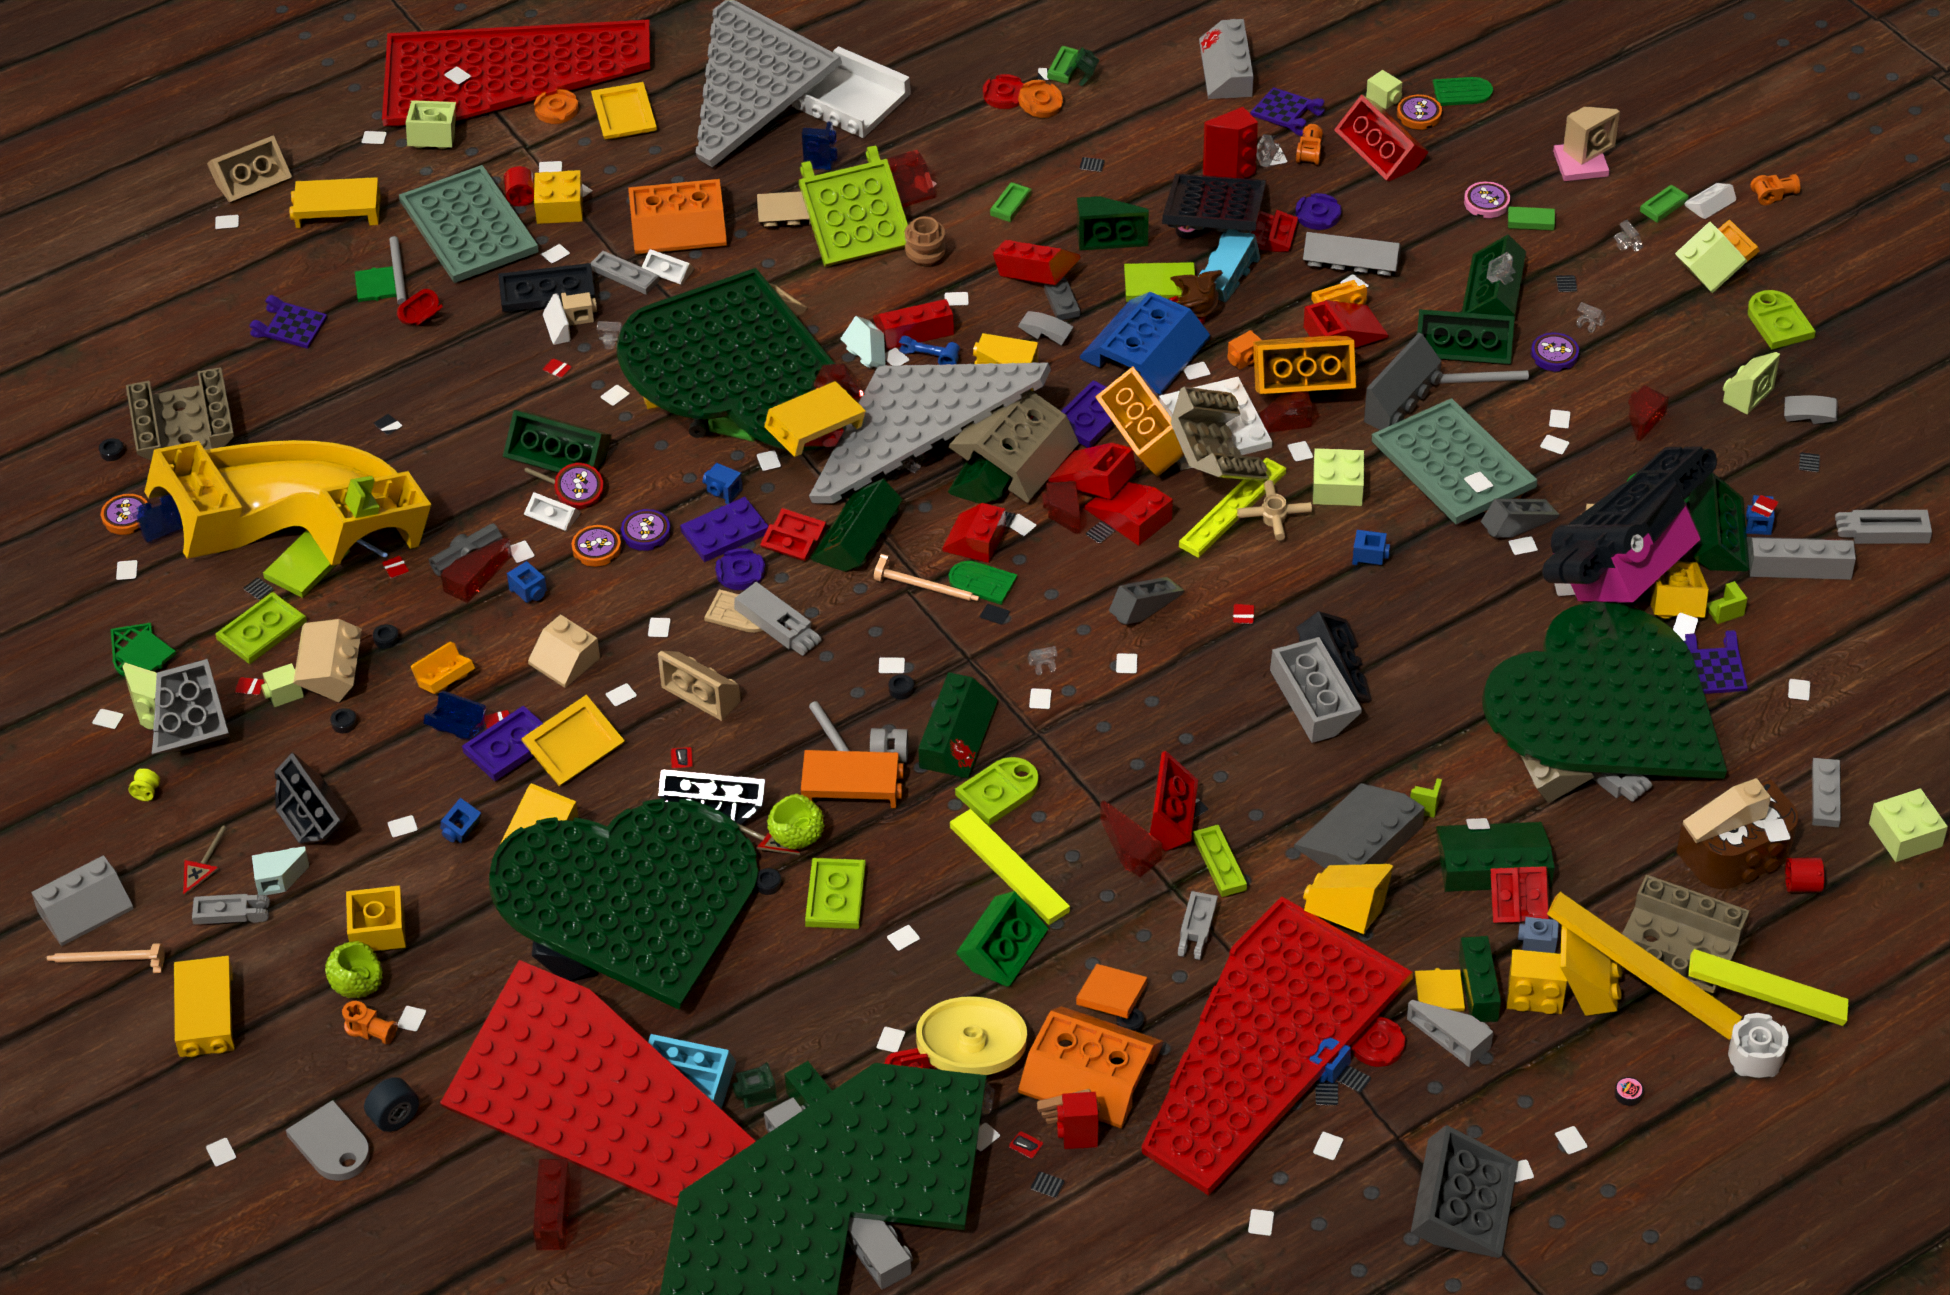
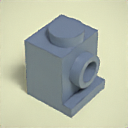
M1526 917L1525 924H1519L1518 940H1523L1522 950L1555 953L1559 922L1554 919Z

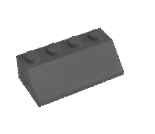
M1418 333L1367 387L1365 423L1382 430L1402 421L1408 412L1411 413L1415 409L1420 399H1424L1432 386L1440 382L1442 378V361L1423 334Z

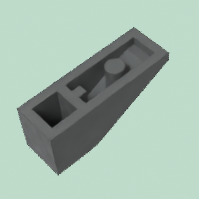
M1494 499L1481 523L1488 529V533L1495 538L1514 537L1555 520L1560 514L1546 499Z
M1168 577L1120 585L1109 611L1123 624L1141 622L1181 596L1184 590Z

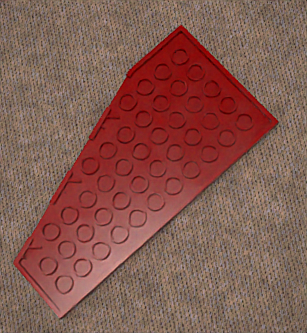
M631 20L387 33L382 112L383 126L406 125L411 101L456 102V121L536 100L543 92H546L547 97L558 94L557 90L559 89L569 91L650 69V21ZM455 67H459L471 75V77L460 84H456L444 74Z
M1281 896L1231 947L1226 965L1207 1000L1189 1047L1179 1062L1156 1120H1153L1142 1144V1154L1209 1196L1325 1072V1066L1328 1063L1332 1064L1339 1055V1051L1345 1045L1350 1046L1413 979V972L1319 917L1304 911L1300 906ZM1331 1037L1339 1041L1332 1050L1328 1048L1323 1050L1318 1057L1322 1059L1319 1064L1309 1060L1311 1056L1317 1053L1318 1046L1324 1039Z
M521 960L515 966L440 1102L443 1108L674 1208H677L680 1191L756 1142L590 989Z

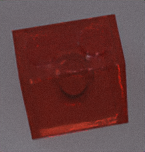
M918 149L886 158L902 207L936 198L927 164Z

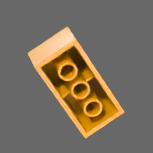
M1348 336L1285 338L1253 342L1255 390L1259 394L1356 388L1354 339Z
M1131 367L1095 396L1137 456L1157 477L1184 456L1170 423L1173 415L1172 412L1134 367Z

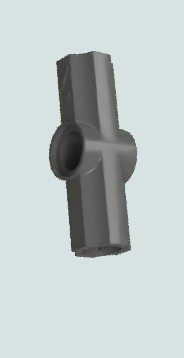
M494 523L487 525L470 536L460 534L451 541L449 548L429 558V564L438 577L447 574L462 564L472 566L480 560L482 553L503 542L502 535Z

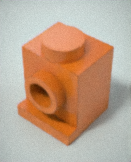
M1250 330L1228 342L1227 357L1229 362L1239 370L1253 364V342L1260 341L1261 339Z

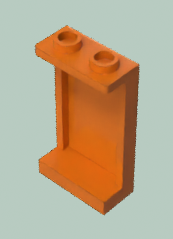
M805 750L801 795L807 796L812 802L813 797L889 799L891 808H896L897 799H902V783H898V779H903L904 763H899V754L897 752Z

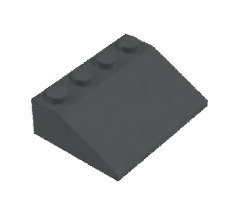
M1361 783L1294 844V848L1325 869L1329 865L1384 864L1423 827L1425 807L1404 793Z
M1448 1125L1444 1126L1428 1139L1410 1233L1437 1246L1496 1258L1501 1257L1518 1161Z

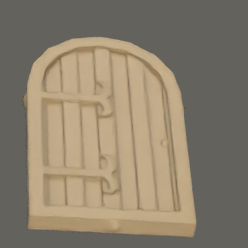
M719 589L704 617L705 621L745 632L755 633L763 631L734 609V600L739 594Z

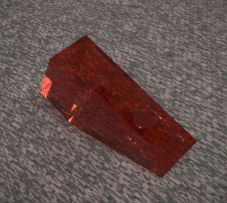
M505 537L456 559L441 574L443 591L468 603L512 557L510 539Z
M1105 800L1100 803V820L1120 863L1126 870L1132 871L1141 877L1162 860V842Z

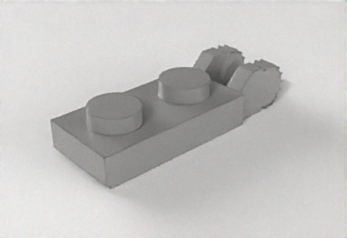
M1191 891L1180 931L1181 939L1178 956H1185L1188 940L1197 941L1194 949V959L1201 960L1204 944L1207 943L1218 896Z
M247 894L198 896L193 901L192 921L193 924L247 922V920L253 923L265 922L269 916L266 907L268 908L270 899L264 895Z

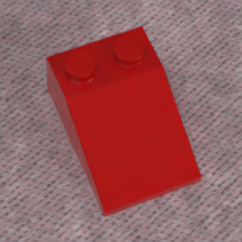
M1126 482L1112 499L1097 496L1085 505V510L1138 546L1172 520V498L1155 487Z

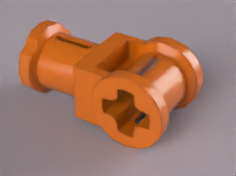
M1309 124L1304 127V137L1301 136L1300 143L1297 146L1296 163L1305 161L1314 162L1315 165H1319L1323 130L1318 125Z
M1796 174L1779 179L1777 175H1760L1754 178L1750 184L1752 191L1757 193L1758 201L1761 205H1770L1775 201L1782 200L1784 194H1798L1801 188Z
M360 1001L348 1002L342 1009L343 1018L346 1020L344 1028L348 1035L353 1037L360 1036L367 1040L373 1036L381 1039L382 1043L386 1045L393 1041L398 1029L397 1022H388L378 1018L376 1011L367 1008Z

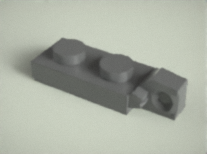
M1065 277L1056 285L1044 283L1045 294L1056 318L1065 320L1080 316V309Z

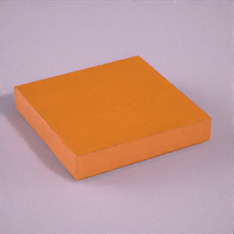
M1096 964L1076 997V1005L1128 1019L1147 986V977Z

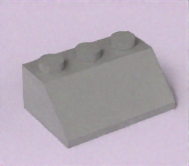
M104 855L31 892L37 912L61 946L134 909L120 879Z

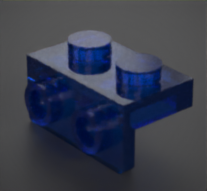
M827 122L826 129L803 128L802 130L804 162L810 161L813 169L831 170L833 161L837 160L838 149L834 147L837 132L833 130L832 122Z
M171 494L160 497V502L151 505L150 502L136 507V512L132 513L133 518L137 520L145 542L183 528L178 507Z
M441 691L438 695L437 706L424 715L423 724L432 726L438 731H447L455 734L456 737L461 739H470L484 728L486 706L455 694Z

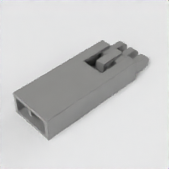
M1853 510L1852 512H1839L1835 515L1838 535L1840 537H1854V544L1930 543L1932 529L1928 510Z
M755 582L735 597L734 609L786 648H792L800 655H805L808 650H811L822 641L821 637L811 630V621L758 582ZM778 621L783 622L785 624V627L781 625Z
M1592 772L1594 776L1592 779L1616 798L1624 795L1630 801H1634L1638 796L1645 793V790H1649L1652 787V783L1641 774Z

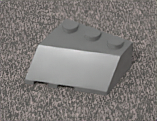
M208 659L157 673L152 755L181 751L230 737Z

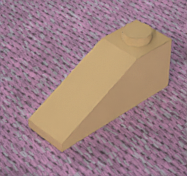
M1755 778L1733 786L1683 820V826L1693 840L1698 843L1766 818L1771 797L1759 780Z

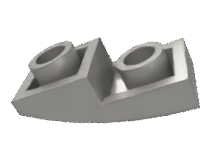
M1028 311L1018 325L1027 334L1037 339L1041 334H1044L1060 345L1064 343L1073 326L1058 318Z
M1813 395L1785 397L1784 417L1787 422L1811 419L1813 424L1837 421L1838 401L1836 398Z

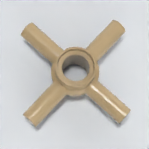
M1268 480L1264 482L1266 497L1262 506L1237 508V517L1263 516L1264 523L1273 527L1275 539L1280 541L1285 538L1283 523L1287 514L1312 512L1311 502L1286 504V499L1282 495L1276 494L1273 481Z

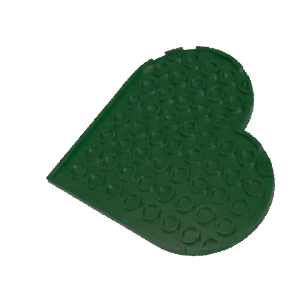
M757 268L638 309L628 317L617 339V358L621 370L639 394L651 403L668 412L688 418L715 419L729 416L739 428L766 444L782 449L786 448L764 427L770 408L834 381L845 389L849 395L852 393L849 383L840 369ZM807 446L803 448V451L817 450L825 446Z
M1597 601L1570 607L1558 614L1549 625L1543 642V651L1522 653L1504 660L1492 670L1486 681L1482 695V705L1485 717L1496 734L1500 733L1508 741L1507 746L1524 757L1528 754L1541 760L1540 764L1544 766L1583 772L1724 779L1727 769L1696 665L1688 646L1671 627L1642 610L1623 603Z
M664 798L645 801L642 806L632 810L630 808L624 810L608 826L575 817L573 821L558 820L557 817L537 820L534 825L526 828H518L503 840L493 856L489 873V889L492 901L500 915L512 928L523 936L680 1010L753 893L758 874L756 852L750 839H746L739 831L740 826L722 812L691 800L680 799L679 802H664Z

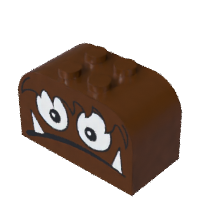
M1771 779L1761 784L1771 797L1767 817L1698 843L1693 840L1683 826V820L1686 818L1682 819L1676 853L1705 885L1716 889H1730L1744 882L1749 883L1766 872L1775 871L1790 857L1798 822V813L1795 806ZM1783 819L1790 839L1770 842L1762 822Z

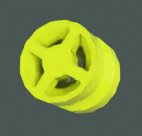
M139 769L134 775L135 781L131 782L128 788L129 793L138 800L150 801L154 797V789L160 784V777L149 769Z

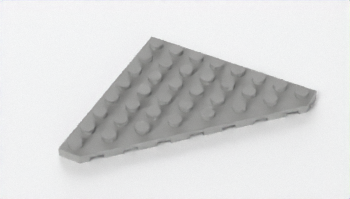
M735 0L723 1L713 9L714 20L710 31L711 43L708 47L709 61L706 64V84H704L703 88L704 102L701 105V125H699L697 137L699 140L696 147L698 159L711 167L719 163L724 157L841 65L840 56Z
M1034 362L878 366L858 403L866 411L862 427L856 429L852 424L846 426L847 428L840 437L809 495L811 502L835 503L842 499L841 494L852 488L856 491L871 483V477L882 471L884 474H887L901 466V461L911 455L917 457L932 449V443L941 438L946 441L962 432L961 427L972 421L976 424L991 416V411L1003 404L1004 407H1007L1021 399L1020 394L1033 388L1035 391L1043 387L1051 371L1049 364Z

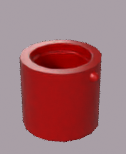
M523 166L508 169L504 173L508 202L514 206L530 204L534 200L533 173L530 169Z
M1820 857L1787 858L1785 863L1787 891L1789 893L1822 892L1824 887L1822 859Z

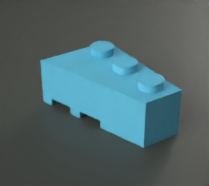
M1228 229L1226 233L1222 234L1217 250L1211 253L1206 269L1200 272L1201 274L1208 271L1222 270L1223 274L1215 281L1217 282L1218 300L1227 302L1239 287L1240 282L1238 280L1242 275L1247 276L1250 273L1248 267L1251 263H1257L1261 259L1255 234L1240 233L1236 229Z
M651 1034L648 1043L722 1109L736 1064L730 1051Z

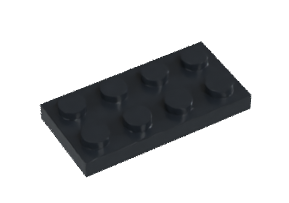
M591 263L498 274L502 312L547 307L553 294L559 295L561 304V293H566V296L590 293V298H595Z

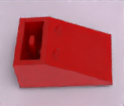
M1325 300L1306 306L1304 309L1303 328L1310 337L1348 336L1354 339V348L1388 338L1387 332L1367 305Z
M1108 443L1073 451L1048 478V481L1112 499L1136 472L1133 449L1116 443Z

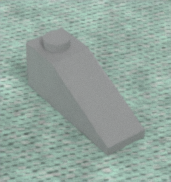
M1411 1000L1408 1003L1407 1020L1468 1067L1491 1049L1493 1031L1487 1024L1478 1021L1475 1017Z

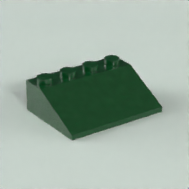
M1542 822L1489 824V829H1469L1468 825L1436 826L1445 892L1492 890V868L1548 866V886L1552 888L1554 862L1551 845Z

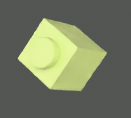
M1381 70L1367 80L1366 97L1375 101L1384 109H1388L1401 100L1402 82Z
M292 663L263 673L265 684H262L261 688L265 698H270L274 707L303 698L301 686L293 683L295 669Z

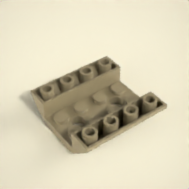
M221 367L198 371L199 386L153 394L150 381L126 385L137 455L152 461L154 449L179 445L183 441L189 440L191 442L199 441L203 448L207 450L224 447L234 437ZM178 408H185L182 411H175Z
M1192 387L1181 388L1170 423L1189 466L1217 477L1256 481L1269 480L1265 463L1260 457L1242 456L1239 449L1234 445L1230 428L1225 424L1240 415L1236 397L1229 392Z
M1030 389L1020 394L1022 398L1009 406L1004 407L1002 404L991 411L992 415L976 424L973 421L968 423L949 445V448L967 461L977 452L1013 477L1008 490L1027 503L1079 444L1067 415ZM1033 415L1038 421H1032L1028 416ZM1002 444H1009L1013 450L1004 448Z
M1646 874L1637 893L1635 908L1622 934L1699 988L1715 993L1721 986L1689 976L1690 954L1696 949L1732 961L1750 911ZM1654 936L1657 941L1649 942L1644 937Z

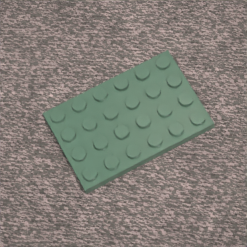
M483 165L399 194L401 204L454 283L539 252L537 243Z
M1452 398L1372 434L1371 441L1455 524L1488 510L1494 499H1512L1537 487V479ZM1481 472L1493 486L1476 492L1464 478Z

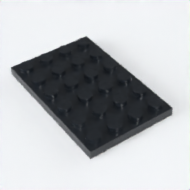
M1175 173L1163 212L1162 224H1168V227L1179 228L1182 225L1191 226L1192 229L1196 230L1209 227L1214 228L1216 231H1227L1228 229H1236L1240 233L1256 231L1266 189V180Z

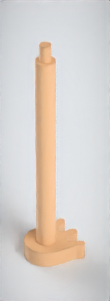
M880 555L874 571V580L882 582L884 577L968 601L979 600V596L973 595L972 592L889 570V566H887L889 563L888 555Z
M162 943L152 944L151 950L55 953V955L47 956V961L64 963L151 959L153 973H162L165 952Z

